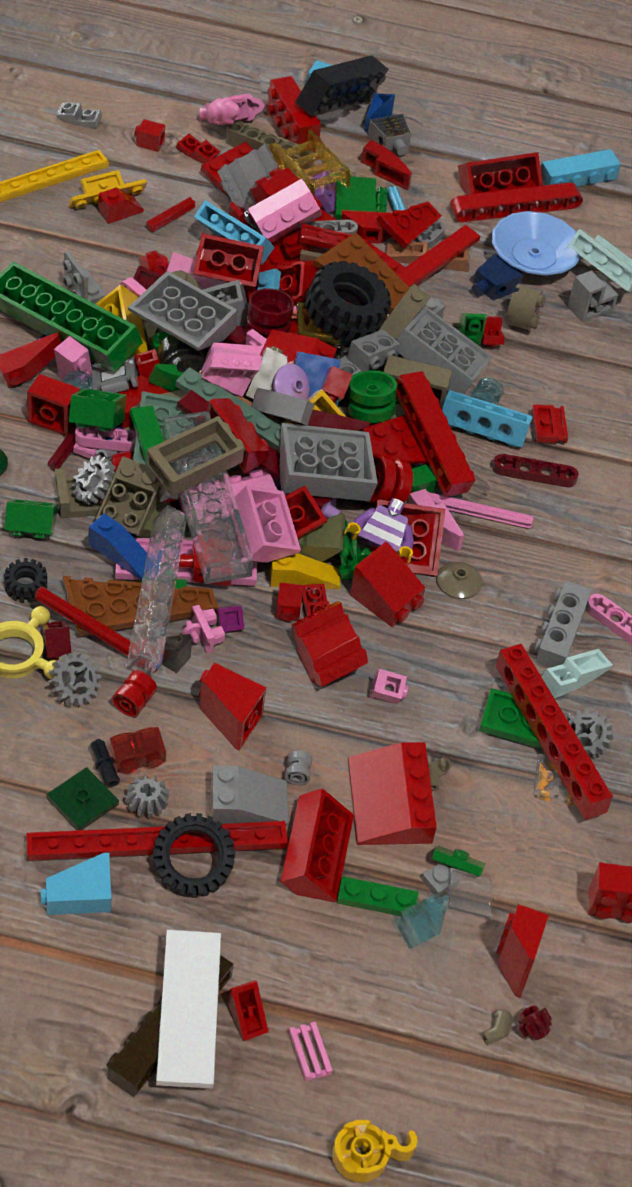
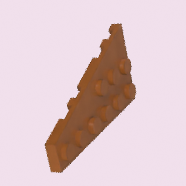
M354 233L315 259L312 264L319 268L331 262L347 261L350 264L354 262L358 263V266L369 268L370 272L378 275L379 280L384 281L385 288L389 290L391 298L390 314L410 289L357 233Z
M63 576V585L68 602L114 631L162 623L165 621V618L162 621L161 619L165 615H167L166 622L191 618L194 616L192 606L199 605L201 610L214 609L215 613H217L218 605L213 589L184 586L181 589L166 588L167 585L159 584V587L146 586V583L119 580L97 582L93 581V578L84 577V580L71 579V576ZM166 589L167 591L170 589V591L168 592L170 593V598L168 600L170 604L162 611V608L168 604V602L166 604H163L165 597L167 599V594H165ZM167 609H169V610L161 617L162 613L165 612ZM74 623L78 637L92 635Z

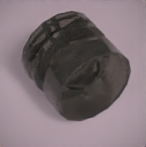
M172 335L161 341L157 349L160 364L176 365L178 372H185L190 367L194 371L202 373V367L206 361L203 349L198 351Z

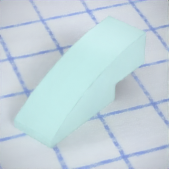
M599 649L567 657L562 665L546 669L542 678L553 697L557 698L598 678L610 670L613 664Z

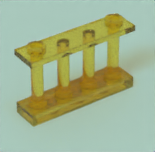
M312 130L308 131V142L288 149L282 148L277 142L270 144V151L280 170L288 167L299 180L302 179L314 196L316 188L338 180L346 188L350 187V178L352 177L350 168L346 167ZM310 149L314 152L298 159L290 157ZM317 160H321L323 162L322 164L305 170L303 168L301 169L300 167L302 165ZM327 170L333 173L316 180L310 178V176Z

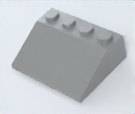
M169 271L164 273L128 307V311L198 351L211 346L213 343L224 341L236 329L237 309Z
M426 306L397 339V342L400 343L397 354L400 357L452 370L448 392L451 390L465 394L493 358L492 355Z
M282 423L280 443L281 490L284 493H292L305 485L312 496L370 501L378 483L369 432Z

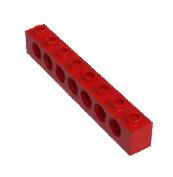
M522 643L501 649L496 669L584 820L606 814L613 796Z

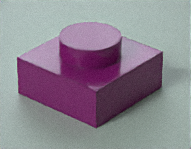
M242 605L217 608L219 626H222L224 632L245 629Z

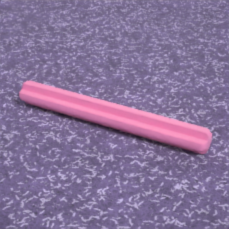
M428 492L435 505L444 503L450 511L528 529L531 528L533 523L532 515Z

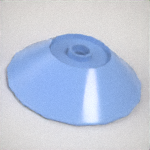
M531 211L513 213L501 219L492 231V245L499 257L511 267L529 274L544 276L561 274L576 266L581 258L579 254L568 247L576 231L563 220L546 213Z

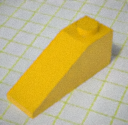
M296 553L271 561L270 587H279L280 582L298 585L325 583V589H340L339 568Z

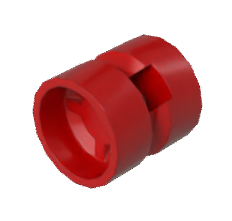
M132 671L123 682V685L112 696L113 704L123 714L137 717L146 706L145 702H148L156 693V682L142 671Z

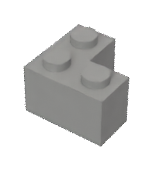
M591 270L575 277L567 307L581 322L614 310L618 294L604 279L600 280Z

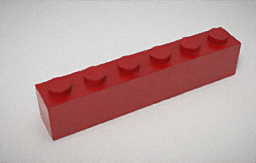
M423 371L400 375L396 381V395L444 496L468 493L476 481L474 472L466 461V456L457 442L456 435L448 424V419L439 405L438 398L435 397L431 389L429 380Z

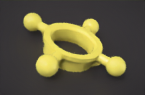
M38 606L34 608L28 624L20 621L0 623V640L11 637L22 638L29 641L35 649L33 655L23 663L5 664L0 662L1 677L21 678L41 668L44 670L47 678L53 679L49 671L56 669L52 665L56 660L48 662L41 658L44 651V642L41 634L36 629L39 625L47 624L50 620V612L46 607Z

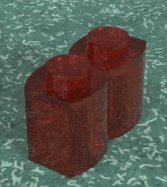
M159 727L144 728L134 733H121L110 738V750L115 760L116 770L119 773H133L140 767L155 768L166 762V749Z

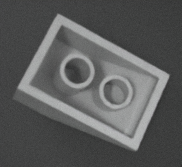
M213 766L211 778L213 821L216 823L220 821L222 824L285 821L286 826H288L287 781L240 766Z

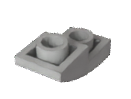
M67 102L62 103L57 113V118L77 126L97 128L102 114L101 110H82L81 103Z

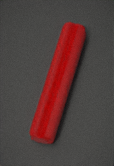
M191 197L186 198L148 220L146 228L150 232H154L195 208V200Z

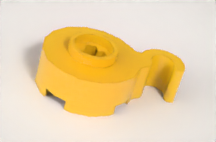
M354 1120L346 1123L338 1133L333 1146V1162L336 1169L345 1178L354 1182L367 1183L377 1179L385 1171L389 1158L397 1161H407L413 1157L418 1143L417 1136L414 1131H409L406 1140L407 1146H402L394 1135L387 1134L384 1130L381 1131L377 1126L372 1125L371 1121ZM357 1148H361L363 1152H368V1153H366V1154H359V1153L357 1152Z

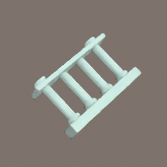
M579 229L568 247L626 291L631 292L632 259L600 235H597L594 239L585 231Z

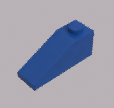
M105 513L89 526L88 545L143 581L158 567V564L120 523Z

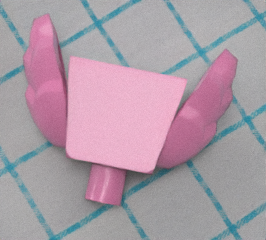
M251 94L219 98L206 104V108H201L200 117L202 120H208L209 124L214 123L216 125H230L234 123V120L249 121L253 120L264 109V103L262 100L254 98Z

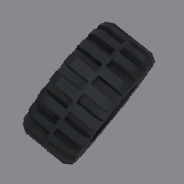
M335 261L326 264L317 271L306 294L305 306L308 311L307 313L310 319L314 320L313 322L317 328L320 327L323 329L322 332L332 335L337 340L344 339V342H351L366 335H371L380 330L391 306L390 293L388 288H385L384 281L379 280L378 275L370 272L369 268L358 266V263L352 262L350 264L347 261L337 263Z

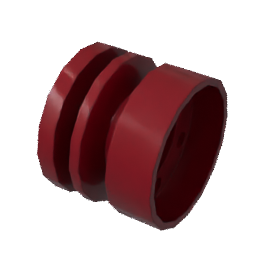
M264 288L253 292L249 298L246 333L253 329L266 339L272 329L290 333L291 318L294 310L293 298L281 290Z

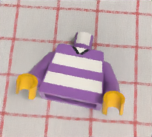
M392 498L388 508L378 505L376 509H368L357 516L353 522L349 523L344 531V534L352 532L354 534L353 540L357 538V540L376 549L386 541L400 557L404 556L408 559L407 563L411 561L414 544L412 527L407 524L408 518L401 515L405 503L398 499Z

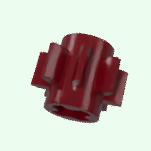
M530 1006L520 1013V1020H518L520 1025L518 1028L524 1038L530 1035L533 1040H539L549 1034V1026L552 1025L550 1020L552 1018L546 1008L540 1011L537 1006Z

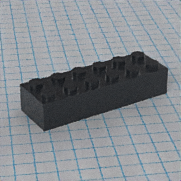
M373 55L313 70L295 102L313 117L372 100L375 93H377L378 86L385 81V75L389 69Z

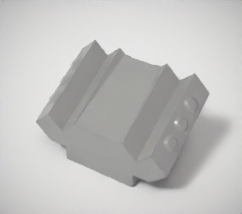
M263 144L258 150L254 149L249 154L235 159L230 165L225 164L218 171L222 180L223 190L229 194L232 202L249 211V208L257 204L249 189L256 185L255 181L263 176L269 177L268 173L277 168L278 164L268 145Z

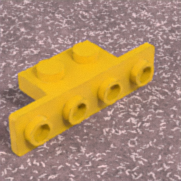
M119 170L83 178L80 184L84 194L71 197L68 204L69 208L76 207V209H81L94 202L99 204V193L116 187L128 194H140L144 191L147 180L143 179L124 184Z

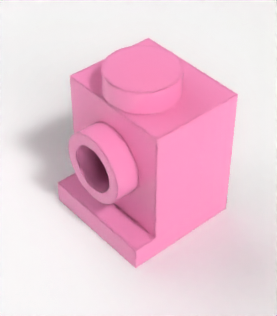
M379 669L374 675L369 698H377L398 704L407 696L409 688L408 685H405L407 676ZM385 687H390L392 691L385 690Z

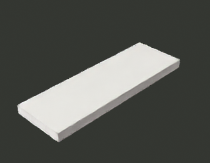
M167 930L156 1085L213 1088L221 933Z

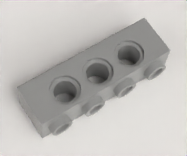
M565 580L562 589H557L554 601L557 604H551L547 616L551 618L550 622L545 621L541 631V635H544V638H538L534 652L538 653L535 662L548 667H555L564 663L569 655L592 589Z

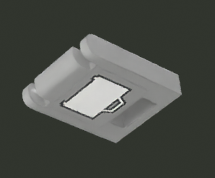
M134 353L115 373L98 363L92 364L93 390L102 389V391L117 393L129 389L128 380H131L134 388L138 387L137 363Z

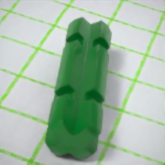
M380 186L377 188L376 212H387L388 189L386 187L382 188Z

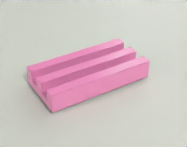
M316 1022L310 1023L309 1026L305 1024L300 1025V1028L297 1029L295 1027L289 1028V1035L305 1081L332 1075L333 1070ZM308 1033L312 1034L324 1070L320 1069ZM300 1035H302L314 1069L313 1073H310L298 1038Z

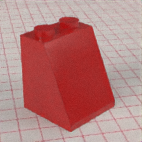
M277 167L268 173L269 177L263 176L256 180V185L249 190L258 204L299 181L298 177L288 167L282 170ZM313 195V197H314L315 201L317 202L319 208H321V207H322V204H321L320 201Z
M385 541L355 566L350 596L393 628L398 622L402 623L405 621L412 610H417L422 606L425 600L423 598L425 586L393 547Z
M214 662L209 670L206 669L202 673L200 683L202 684L198 694L200 709L231 745L240 751L263 716L267 687Z

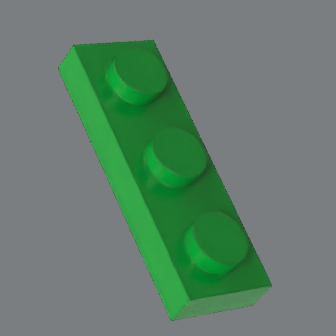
M342 876L337 904L414 919L419 891Z

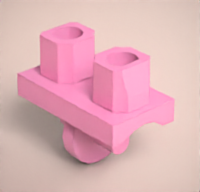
M199 605L192 606L194 616L191 618V621L185 623L186 627L183 629L182 635L185 640H193L194 643L201 641L206 654L213 652L215 644L224 642L225 632L222 626L211 629L209 627L217 623L214 609L201 610Z

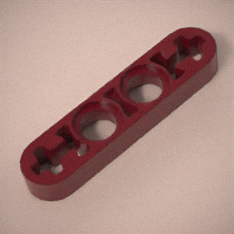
M508 454L496 455L492 465L493 471L501 476L561 487H573L576 485L579 476L577 469L569 465ZM526 466L530 470L522 471L519 467ZM541 470H548L551 472V475H544L541 473Z

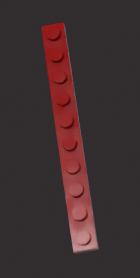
M285 821L226 823L222 825L224 830L227 828L230 832L229 837L230 839L233 838L235 851L287 848L288 845ZM165 826L26 833L27 861L93 858L102 853H109V857L153 855L156 839ZM187 833L180 836L170 848V854L217 852L214 843L207 836L199 833Z

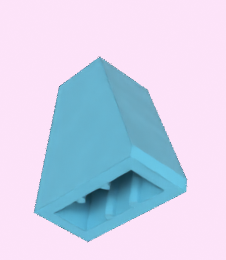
M102 853L46 878V889H41V905H47V915L111 912L109 853Z

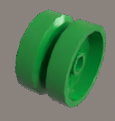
M373 370L354 374L348 386L347 410L349 414L355 419L370 423H379L391 419L395 414L397 382L395 378L387 373Z

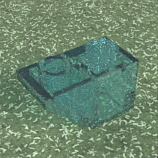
M434 894L423 900L424 906L416 909L415 905L401 911L403 917L395 922L409 949L440 934L449 902L447 894L438 898L437 894Z

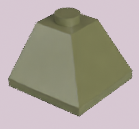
M340 513L327 519V523L298 538L301 548L299 554L323 562L343 550L345 514Z

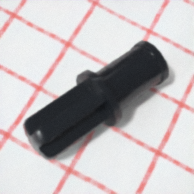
M96 739L90 744L96 760L95 768L100 771L104 785L107 788L115 787L120 783V778L113 765L115 760L113 757H110L105 742L101 739Z

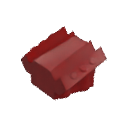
M314 260L284 261L277 264L274 268L281 272L279 290L293 298L294 306L306 307V294L317 271L321 268L312 265Z
M337 601L291 625L300 659L312 683L316 682L318 686L322 687L342 676H348L352 672L357 671V668L369 663L366 649L361 647L360 637L355 633L348 614H344L342 602Z

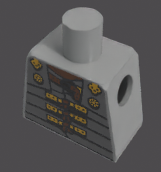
M402 113L371 119L368 136L371 140L381 144L391 152L396 151L398 155H404L410 145L411 131L405 115Z

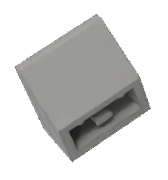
M239 280L203 289L206 293L237 309L236 326H246L248 303L244 286Z

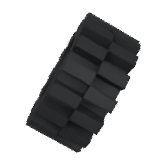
M24 558V562H20V559L15 560L16 565L11 562L9 568L6 567L5 592L7 591V595L9 597L12 596L14 601L20 598V603H24L26 599H28V603H32L40 587L48 588L46 568L42 567L41 562L36 564L35 559H32L31 562H28V558ZM29 577L35 581L29 584H22L17 580Z

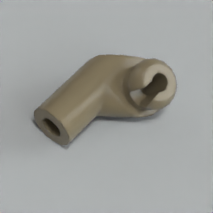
M445 757L429 765L432 791L439 789V778L451 768L450 760Z
M498 1009L494 1014L496 1017L495 1027L482 1032V1039L486 1045L509 1035L513 1017L508 1010Z

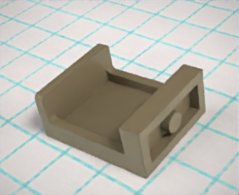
M64 468L55 469V485L60 518L97 516L104 499L99 497L96 504L92 502L90 505L81 502L72 493L75 489L72 487V484L76 482V479L66 477Z

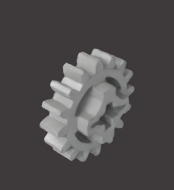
M98 455L94 458L92 456L89 463L84 461V467L78 468L79 474L73 477L76 479V482L72 484V487L75 488L72 493L83 503L90 505L94 502L96 504L99 497L101 499L105 498L104 493L109 489L116 467L105 457Z
M71 652L68 656L66 654L60 656L59 660L52 663L56 669L49 671L53 679L49 680L48 683L55 686L51 692L59 693L58 701L65 698L67 706L74 703L76 707L82 705V703L90 702L91 698L98 695L95 690L101 688V685L97 683V679L102 678V676L95 673L99 667L98 665L92 667V658L84 660V653L76 656L75 652ZM68 664H76L78 666L74 667L73 665L69 666ZM73 691H75V692H77V693H80V692H81L82 694H81V695H76V694H73L72 692H73Z
M586 708L583 714H581L579 709L576 710V716L568 714V722L587 754L591 755L593 760L596 759V753L604 755V747L610 748V740H613L612 725L607 723V717L602 716L599 718V711L597 710L590 714L589 708ZM600 731H602V737L599 740L598 736L600 735Z

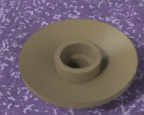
M450 562L443 565L436 577L439 589L447 596L455 599L472 598L479 593L482 587V577L479 571L464 562Z

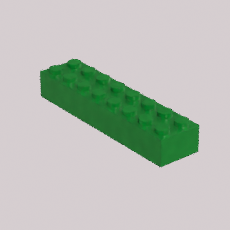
M14 261L0 274V311L46 336L58 332L61 342L69 336L89 350L90 360L114 373L143 343L136 325Z

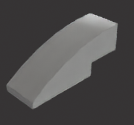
M257 388L251 407L261 413L308 425L314 404L290 395Z

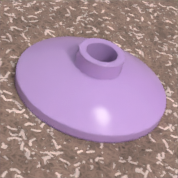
M287 364L282 366L275 375L274 391L307 400L309 381L305 372L299 366Z

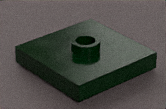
M87 767L46 794L47 800L76 830L85 829L119 805V800Z

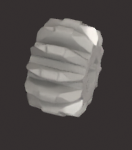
M144 775L143 780L135 778L133 784H129L127 787L126 803L129 805L130 812H137L139 818L146 814L150 819L153 813L160 816L162 809H166L168 806L169 791L165 789L164 781L157 782L156 776L148 779Z

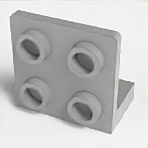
M69 251L64 252V261L62 262L64 277L62 280L65 288L96 304L106 296L105 292L87 269L83 270Z

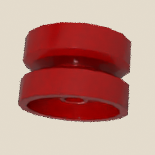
M373 454L378 484L370 501L366 502L376 504L377 500L391 501L392 498H395L405 503L413 484L411 465L404 459Z

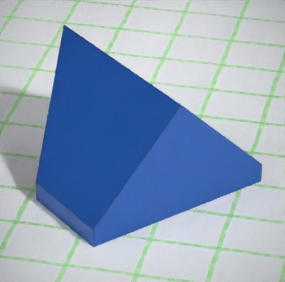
M375 93L366 115L364 131L368 132L371 119L392 116L395 94Z

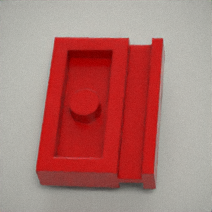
M533 404L531 411L536 442L557 443L558 441H563V443H567L568 431L564 406L554 408V405Z

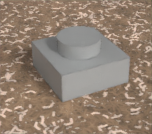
M439 863L423 873L421 878L437 898L457 886L459 881L443 863Z

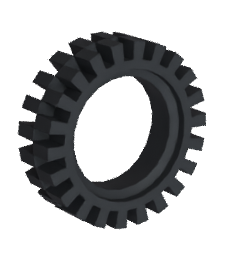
M191 813L185 814V817L181 818L178 816L174 818L173 822L169 821L165 828L160 831L153 850V865L156 868L157 877L162 879L161 883L164 886L170 887L171 892L175 893L177 891L181 893L180 896L186 897V895H191V898H197L198 895L204 897L212 891L214 893L221 885H224L234 866L235 849L233 847V838L230 839L229 837L230 832L227 828L225 830L222 828L223 824L220 821L214 822L213 817L209 815L205 818L202 817L201 813H197L196 816H191ZM187 833H199L207 836L214 843L218 852V863L211 873L201 878H188L175 870L170 860V848L180 836Z

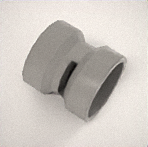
M305 751L290 752L287 757V765L289 767L285 772L286 781L293 785L309 783L311 775L309 769L312 766V756Z

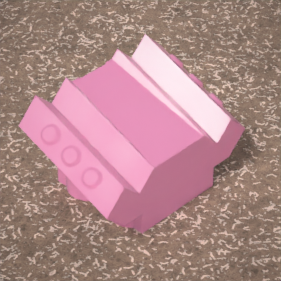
M213 343L209 348L206 361L202 367V378L243 397L248 385L262 364L263 360H261L262 356H260L261 346Z

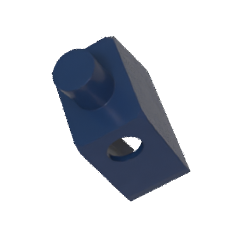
M494 254L476 270L472 291L476 296L484 293L491 300H497L519 291V288H516V286L521 284L523 275L497 254Z

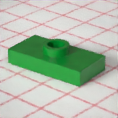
M437 846L432 856L435 861L478 877L482 875L486 865L484 862L470 858L469 853L460 849L452 851Z

